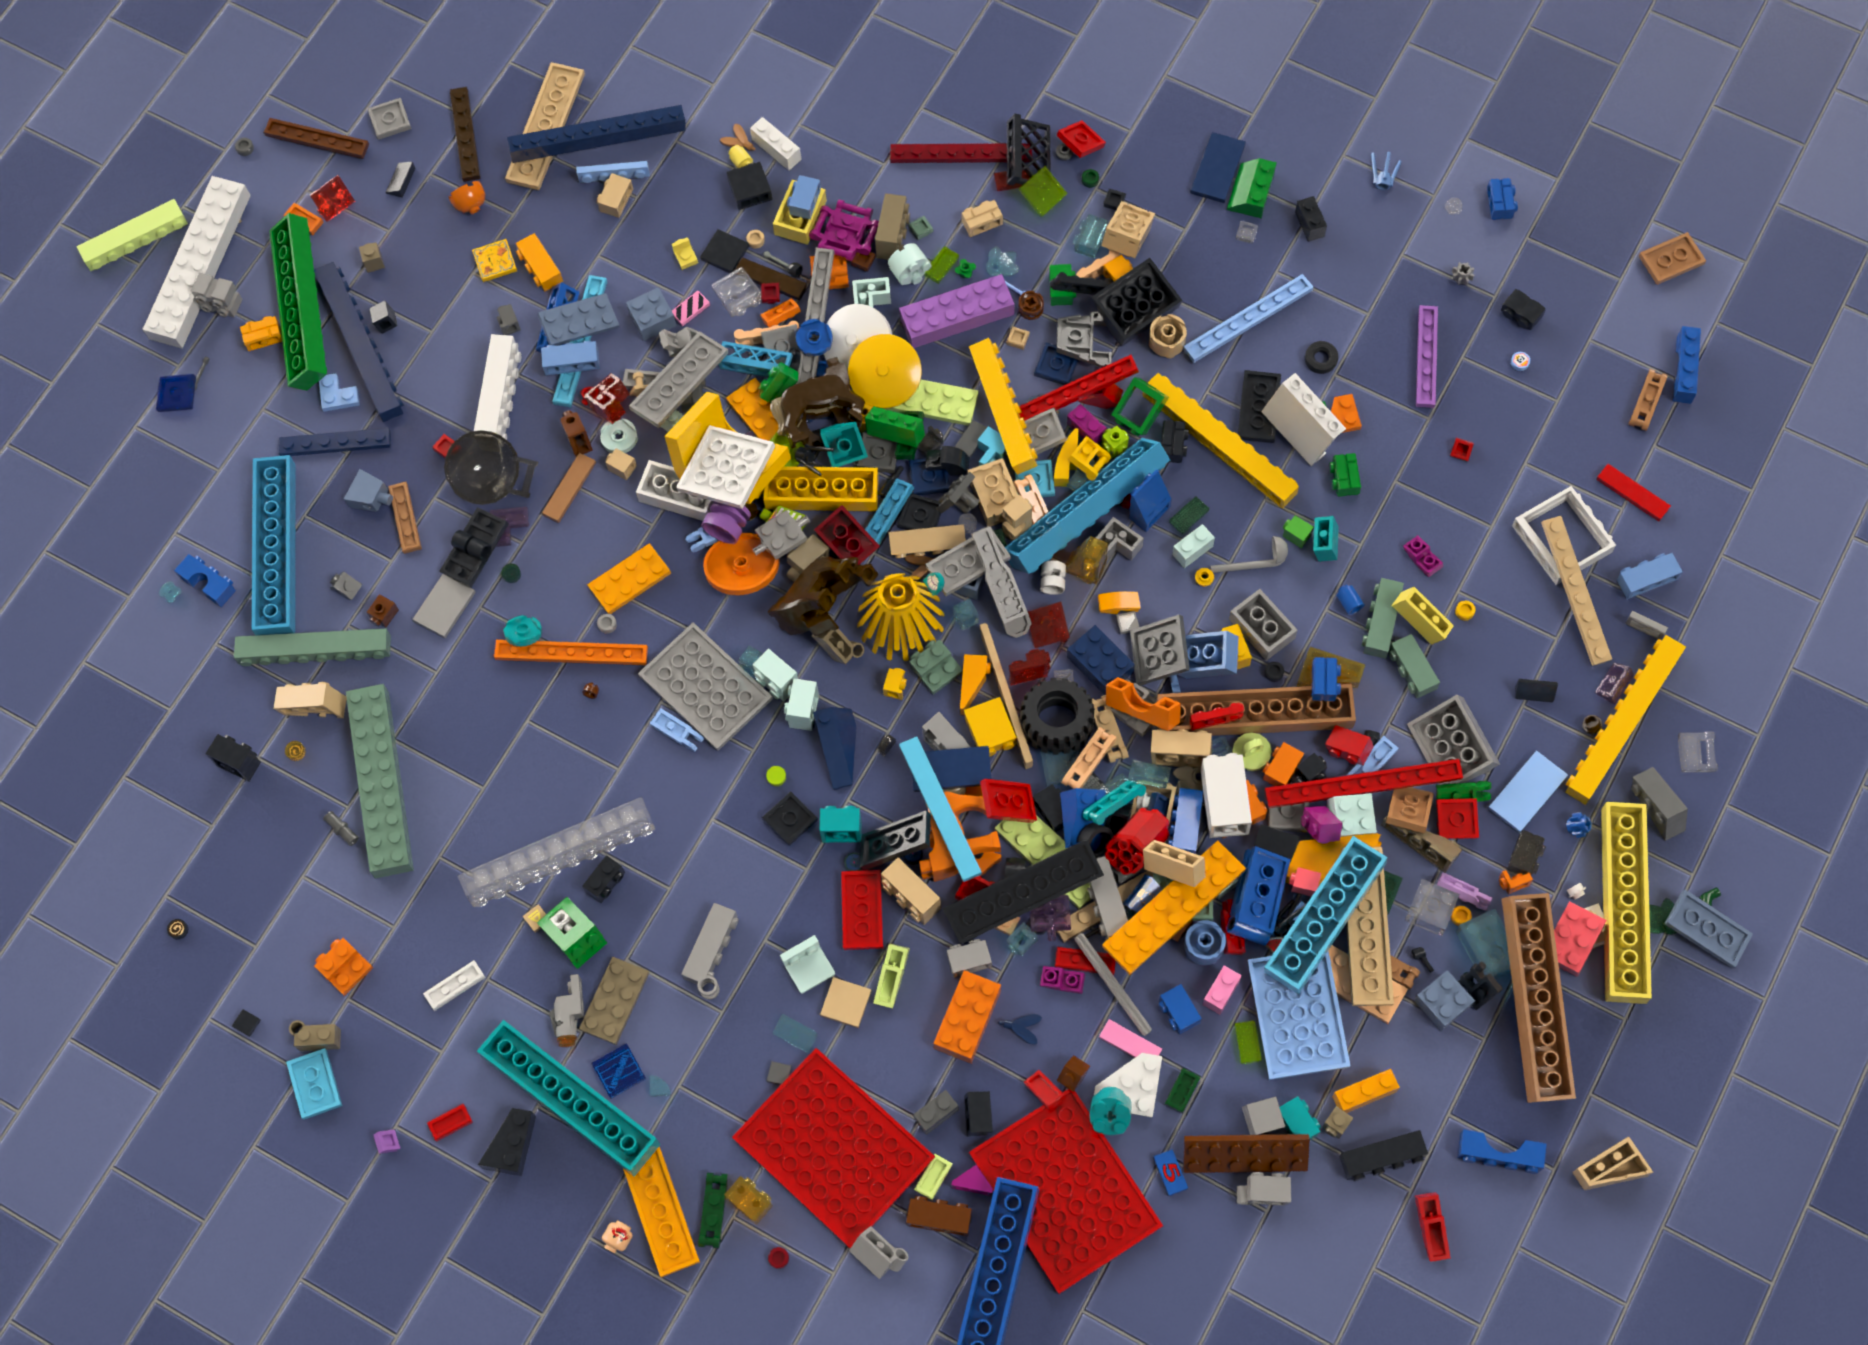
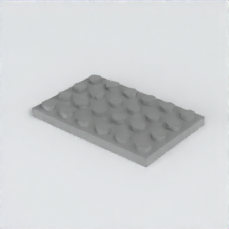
M694 623L687 627L638 673L645 683L717 751L773 700L771 694Z

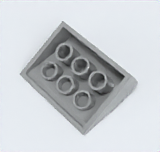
M1455 695L1407 724L1428 763L1460 759L1463 779L1439 783L1440 785L1464 783L1500 765L1464 697Z

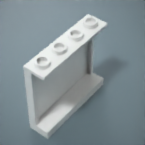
M1296 373L1281 384L1262 410V413L1311 466L1326 454L1325 451L1331 443L1346 430L1344 425Z

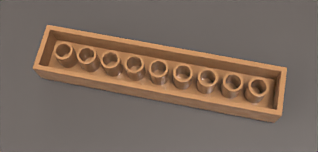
M1352 684L1341 685L1340 695H1337L1335 701L1312 700V686L1157 695V701L1167 697L1181 703L1180 723L1169 731L1184 729L1188 732H1197L1202 730L1211 733L1212 736L1333 730L1335 725L1346 729H1353L1356 722ZM1240 702L1244 706V714L1241 719L1191 730L1190 716L1196 712H1208L1218 707L1227 708L1231 703Z
M1549 893L1516 895L1502 898L1527 1102L1575 1099V1087Z

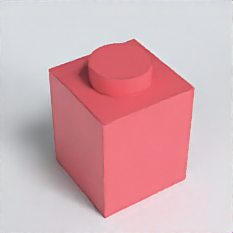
M1298 867L1296 873L1291 874L1289 882L1290 885H1293L1291 891L1312 897L1318 888L1321 873Z

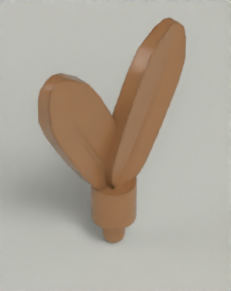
M734 124L733 126L737 138L723 137L720 139V142L726 146L733 147L739 145L748 150H756L754 145L748 141L744 129L739 124Z
M914 554L905 557L908 563L920 565L911 576H917L921 579L929 572L926 568V563L932 561V558L914 556Z

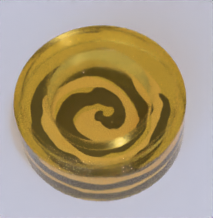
M291 741L286 745L285 754L290 760L299 761L305 756L306 749L301 742Z

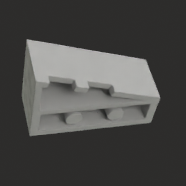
M940 712L936 713L922 726L923 740L934 751L970 747L964 737L952 727Z

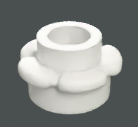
M1147 792L1143 796L1137 797V809L1149 808L1151 797L1148 796Z
M1579 883L1568 889L1569 898L1573 897L1576 900L1585 895L1584 890L1586 887Z

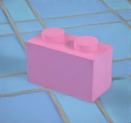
M1223 966L1207 993L1203 1006L1220 1015L1239 984L1242 975Z

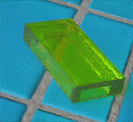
M944 246L930 263L931 268L924 275L939 284L959 259V254Z
M1255 1021L1235 1023L1241 1064L1261 1062L1262 1058Z

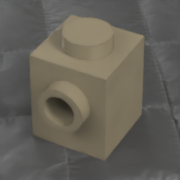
M376 242L367 243L359 247L363 264L368 273L385 268Z
M1336 1106L1322 1128L1330 1136L1340 1139L1353 1120V1117Z

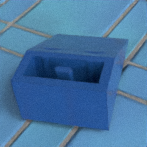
M1157 469L1152 474L1149 473L1144 478V483L1140 487L1136 486L1131 492L1129 519L1145 532L1171 507L1172 499Z

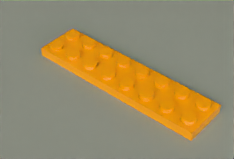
M1218 840L1201 855L1205 857L1206 877L1197 886L1192 887L1173 880L1102 944V947L1129 975L1137 970L1246 870Z

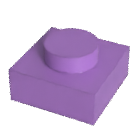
M395 1129L380 1131L374 1134L379 1154L396 1152L400 1149Z

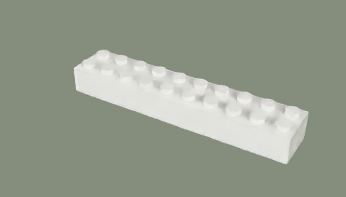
M215 176L211 177L144 325L143 331L150 340L183 349L200 310V306L195 300L191 289L199 273L215 277L251 196L244 184Z

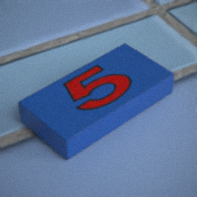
M1173 1149L1153 1157L1168 1196L1188 1189Z

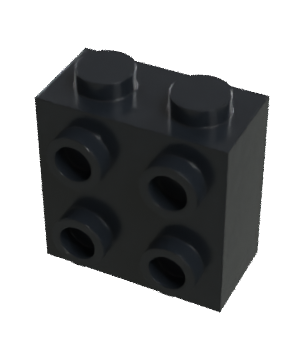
M761 162L750 163L747 166L734 168L726 172L738 210L773 200Z

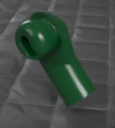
M1715 887L1703 893L1699 899L1712 906V900L1720 897L1721 892Z

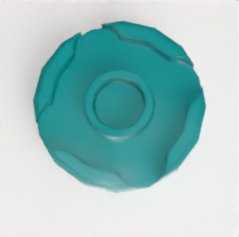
M521 615L509 620L503 632L509 644L524 647L539 640L542 634V627L540 621L536 618H527V616Z

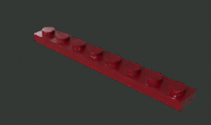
M1007 143L891 144L890 162H1007ZM1022 143L1026 150L1030 147L1028 143ZM1025 155L1022 156L1023 162H1030Z

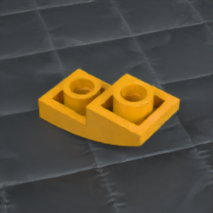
M1110 592L1097 596L1100 613L1118 614L1120 610L1138 612L1140 610L1138 592Z

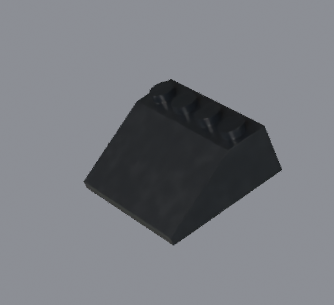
M1148 258L1092 296V300L1110 333L1121 347L1150 328L1152 322L1157 317L1167 316V314L1178 309L1183 301L1151 258Z

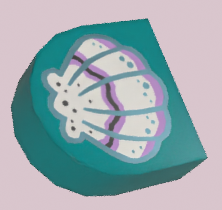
M938 572L930 573L923 580L933 596L938 595L945 584L943 576Z

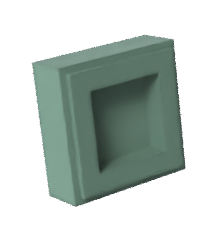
M925 216L909 223V228L918 240L933 233V228Z

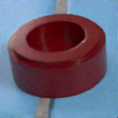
M776 1247L770 1251L768 1261L773 1268L783 1269L789 1263V1254L784 1248Z

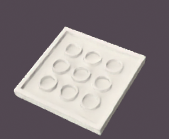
M709 425L676 488L679 492L743 509L775 448V444L771 441Z

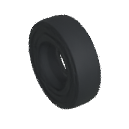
M1317 341L1307 348L1305 363L1311 371L1325 374L1336 367L1338 351L1331 343ZM1318 352H1325L1329 359L1325 363H1319L1315 360L1314 356Z

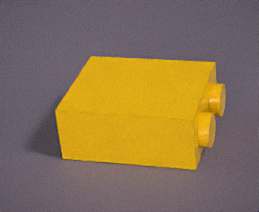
M1000 697L964 710V718L976 747L989 746V756L995 755L997 751L1002 749H1012L1017 744V737Z

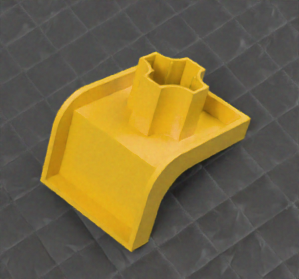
M706 392L664 436L674 471L679 479H681L709 425L736 432L725 419L718 394ZM775 444V448L746 502L747 504H751L754 499H758L761 496L764 488L791 459L788 447Z

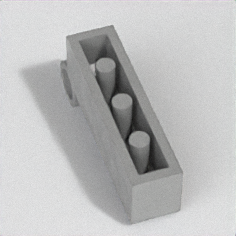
M1104 856L1097 858L1104 876L1089 882L1090 887L1087 888L1089 898L1094 899L1096 905L1093 906L1096 918L1099 917L1101 925H1099L1102 937L1106 936V940H1108L1128 922L1109 860Z
M716 903L713 904L681 974L684 980L698 985L701 996L708 1000L716 998L720 992L713 970L716 965L720 964L723 956L721 952L724 947L728 946L731 939L729 936L732 929L735 930L739 921L736 911ZM712 983L715 985L712 991H703V987L706 984Z

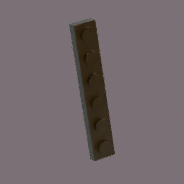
M468 88L450 89L463 182L481 179Z

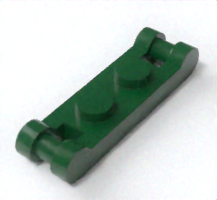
M707 1172L698 1247H705L707 1245L717 1249L720 1248L728 1174H721L720 1176ZM713 1183L720 1184V1190L713 1189ZM707 1232H715L714 1238L707 1237Z

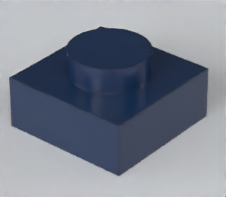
M1153 792L1148 811L1157 809L1167 817L1170 799L1158 792Z

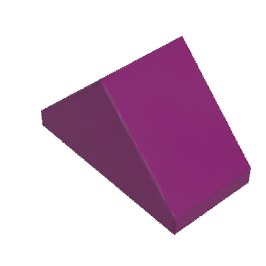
M977 1165L954 1179L951 1184L952 1189L987 1196L993 1195L992 1187Z

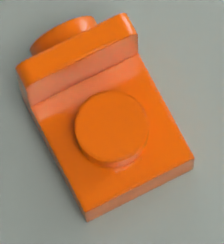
M1505 870L1499 876L1500 886L1503 890L1506 889L1508 895L1530 886L1533 881L1530 873L1525 875L1520 873L1510 878Z

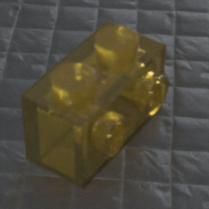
M740 1176L724 1196L757 1225L773 1207L770 1202L772 1198L763 1190L761 1193L755 1189L756 1184L748 1177L744 1179Z

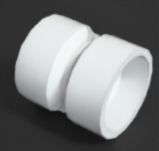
M1046 561L1042 563L1041 576L1043 578H1041V592L1057 595L1065 591L1064 577L1066 575V565L1059 561Z

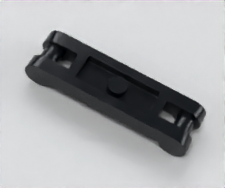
M1060 272L1056 278L1050 281L1049 285L1053 290L1095 295L1114 281L1111 278L1097 280L1092 277L1067 276L1066 273Z

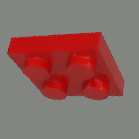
M1083 120L1058 130L1056 135L1079 158L1104 148L1106 144Z
M1477 798L1436 800L1439 836L1447 839L1479 838Z

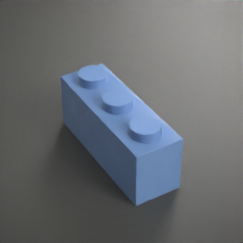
M584 341L583 343L575 344L566 343L559 346L549 345L541 348L542 367L545 375L600 369L599 350L596 341Z
M1663 553L1652 561L1648 562V560L1640 562L1634 568H1624L1620 571L1617 582L1626 599H1630L1678 580L1683 571L1673 553L1667 555Z

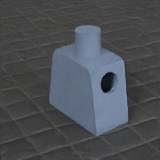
M359 469L344 500L350 508L376 512L381 504L389 506L392 503L393 496L387 494L388 488L384 482Z

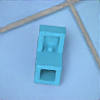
M988 426L978 439V448L985 452L979 461V466L1002 458L1003 460L1005 459V446L1000 433Z

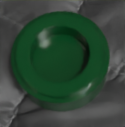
M1094 169L1085 170L1082 173V184L1088 188L1097 186L1099 183V173Z

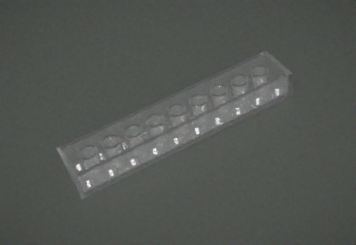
M642 797L457 876L465 896L472 906L481 907L486 905L489 900L494 898L500 899L512 890H521L526 884L531 882L537 883L547 875H556L561 872V869L566 867H575L580 861L593 859L603 851H612L617 845L622 843L628 844L638 836H647L652 833V830H655L645 803Z

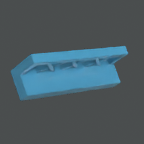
M723 341L722 346L734 349L735 353L726 355L718 365L720 369L769 377L771 368L778 366L775 360L784 357L786 358L785 365L789 367L793 355L789 352ZM749 351L753 355L746 359L742 358L740 354ZM763 354H767L770 357L764 362L758 359Z

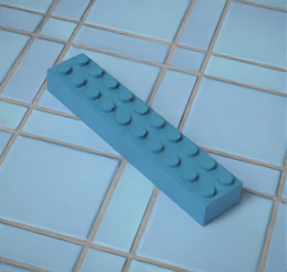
M1141 438L1098 472L1095 480H1088L1008 544L1005 549L1011 556L1008 562L1012 568L1028 574L1035 572L1043 562L1050 560L1054 553L1064 549L1069 541L1079 537L1085 528L1094 525L1095 520L1100 516L1106 515L1114 505L1121 503L1126 495L1131 493L1136 486L1143 483L1144 478L1149 473L1152 474L1156 469L1158 471L1162 470L1170 459L1161 443Z
M290 455L253 458L252 631L255 635L295 633L296 465Z

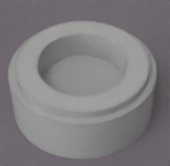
M603 614L598 618L597 625L602 633L609 634L616 629L617 622L613 615Z

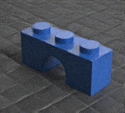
M188 554L176 567L175 573L193 588L198 582L208 580L202 592L208 599L222 607L236 591L232 586L233 582L226 576L223 578L219 576V572L214 567L210 566L208 568L205 566V562L200 557L196 556L194 558Z

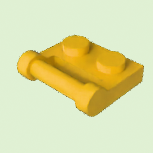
M1086 436L1068 460L1086 473V477L1089 480H1095L1103 465L1110 461L1111 455ZM1096 454L1099 460L1092 467L1089 465V462Z

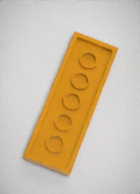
M659 1146L635 1177L626 1170L624 1172L659 1275L662 1278L698 1264L700 1260Z

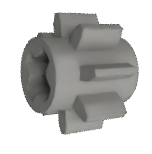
M1459 262L1458 266L1452 269V280H1455L1457 285H1468L1469 280L1473 281L1474 268H1471L1468 262L1462 264Z

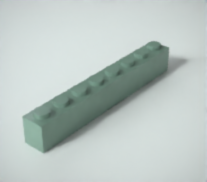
M387 628L237 636L235 637L234 659L242 666H251L252 664L270 665L271 663L289 664L290 662L308 663L309 661L327 662V660L345 661L346 659L364 660L365 658L372 657L374 659H383L384 657H390L391 635Z

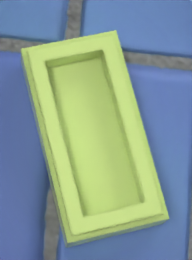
M934 1154L935 1158L927 1166L914 1191L930 1200L934 1199L953 1165Z

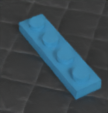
M898 478L865 529L879 545L914 489L912 484Z

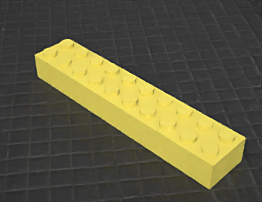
M1606 802L1601 809L1604 919L1607 920L1604 926L1605 1001L1646 1004L1652 998L1646 804Z

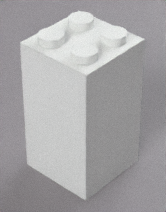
M1229 753L1221 757L1217 755L1206 756L1202 761L1201 778L1209 838L1249 835L1252 821L1243 755Z

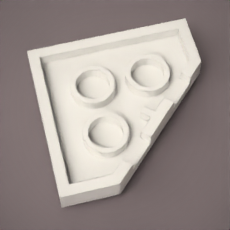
M1141 1053L1096 1085L1094 1095L1105 1087L1119 1088L1131 1099V1114L1153 1118L1162 1056Z

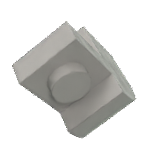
M685 327L675 334L664 329L659 332L660 342L663 348L668 350L669 355L675 357L698 331Z

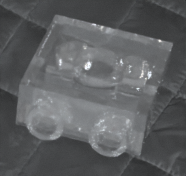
M742 267L711 285L731 317L735 315L741 316L745 313V309L750 306L756 307L761 302V291Z

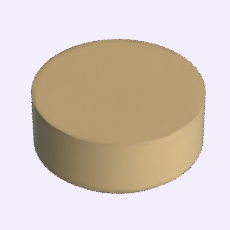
M752 230L747 234L746 239L751 248L757 249L764 245L765 238L761 231Z

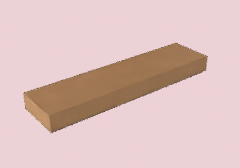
M581 453L578 454L543 510V516L557 523L561 521L595 466L596 461Z
M407 482L388 486L390 495L393 496L392 506L402 552L406 554L421 550V542Z

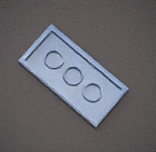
M1536 751L1488 809L1520 833L1566 779L1568 774Z

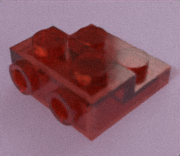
M1033 649L1025 654V661L1018 660L1008 665L1010 686L1048 677L1051 663L1049 652H1045L1044 649Z

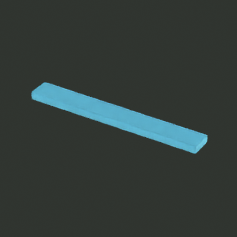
M589 275L582 300L604 294L607 278ZM591 336L571 341L570 343L575 344L583 343L584 341H590ZM581 371L560 374L552 401L554 405L572 406Z
M918 737L900 743L899 747L963 882L981 875L982 872Z

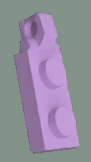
M1444 872L1441 874L1436 885L1444 893H1451L1460 900L1470 902L1476 905L1477 908L1485 911L1492 900L1491 897L1478 892V888Z

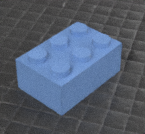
M1229 631L1185 635L1190 670L1177 675L1191 679L1237 674L1239 636Z

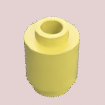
M735 145L729 150V158L737 168L753 163V159L743 147Z

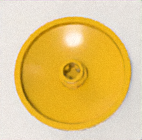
M879 334L867 338L856 347L849 361L848 376L853 391L862 397L865 403L874 407L888 409L904 404L915 394L921 382L922 365L916 350L906 340L891 334Z

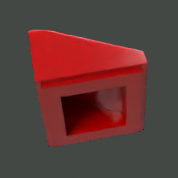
M1456 437L1450 456L1468 461L1474 443Z

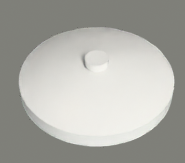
M852 304L839 309L827 322L832 331L833 341L831 349L824 353L826 361L837 357L840 364H845L848 372L851 355L861 342L874 335H892L887 319L875 308L863 304Z

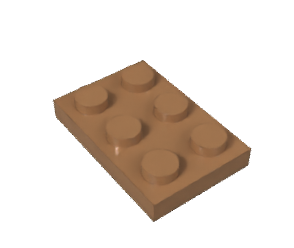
M1688 232L1639 254V258L1657 285L1706 263V259Z
M1413 787L1393 790L1386 823L1410 829L1414 832L1425 833L1434 793Z

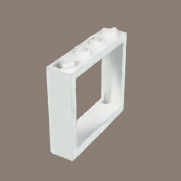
M1572 486L1516 517L1512 525L1555 585L1561 583L1562 580L1554 557L1528 524L1530 521L1567 501L1602 548L1578 563L1580 570L1611 554L1616 546L1612 540L1613 537L1607 534L1602 522L1595 518L1592 509L1585 505L1580 493L1577 494Z

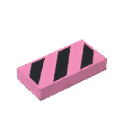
M696 291L673 309L672 313L675 320L683 327L710 306V302L699 291Z

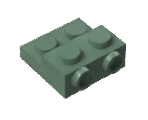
M940 639L936 642L934 640L930 641L925 647L926 650L921 653L919 651L915 652L909 661L910 668L933 695L963 673V669Z

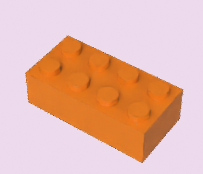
M964 970L933 1043L934 1049L972 1064L1001 993V984Z

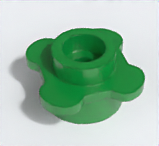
M961 259L959 266L955 268V273L959 274L962 278H970L973 270L976 269L975 263L967 262L966 259Z

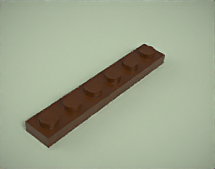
M269 118L264 130V134L267 137L364 159L369 147L367 140Z

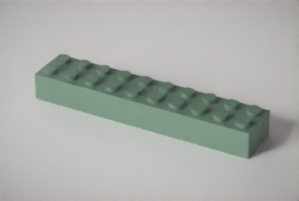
M384 684L346 691L370 873L376 879L414 871L389 691Z

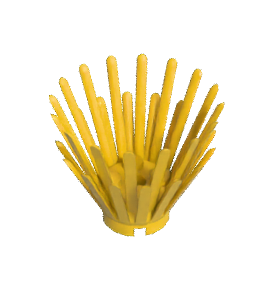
M905 573L886 575L884 580L875 581L871 584L879 586L864 592L862 597L869 599L859 606L858 612L864 610L873 601L874 603L859 620L857 628L863 626L876 610L862 636L863 642L867 638L870 639L880 621L872 648L874 654L877 653L879 646L884 647L888 627L887 660H892L893 642L894 650H900V637L903 660H909L906 633L910 648L914 649L916 643L918 651L920 653L924 651L916 626L925 642L928 640L936 642L921 614L935 630L939 629L940 632H943V626L922 604L924 603L935 613L944 617V612L923 595L936 602H940L938 596H933L932 593L926 591L929 589L925 583L913 581L919 580L920 577H903Z

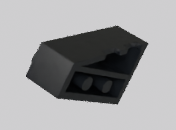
M512 1108L478 1163V1166L484 1170L522 1176L536 1115L532 1111Z

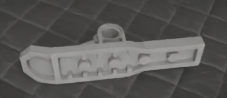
M990 526L971 533L985 568V580L1006 634L1015 638L1027 634L1031 626L1027 609L1012 571L1002 559Z

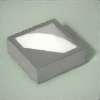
M1135 611L1116 615L1121 635L1139 628Z

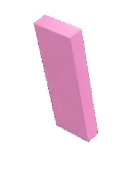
M1110 1019L1099 1036L1100 1039L1134 1058L1141 1053L1159 1056L1162 1048Z

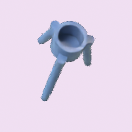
M1387 152L1384 171L1380 172L1379 175H1377L1375 154L1371 153L1374 176L1373 184L1376 185L1377 189L1388 190L1390 187H1393V181L1400 168L1401 160L1398 161L1392 176H1390L1388 168L1391 152Z

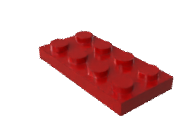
M881 870L842 871L843 950L883 949Z

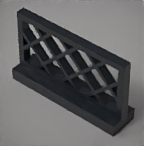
M1014 113L1007 121V185L1014 186L1018 183L1049 190L1051 188L1050 125L1022 119L1020 114ZM1022 125L1027 126L1030 132L1026 134L1022 129ZM1037 129L1045 130L1043 138L1036 131ZM1031 133H1033V135L1038 140L1035 144L1028 137ZM1023 139L1030 145L1027 150L1022 145ZM1041 143L1045 148V152L1042 153L1036 145ZM1033 149L1038 157L1034 159L1028 151ZM1023 155L1030 161L1028 165L1022 161ZM1041 159L1045 164V168L1042 169L1036 161ZM1033 165L1038 173L1034 175L1028 167ZM1023 171L1028 174L1029 180L1022 178ZM1041 174L1045 179V183H1041L1036 177Z

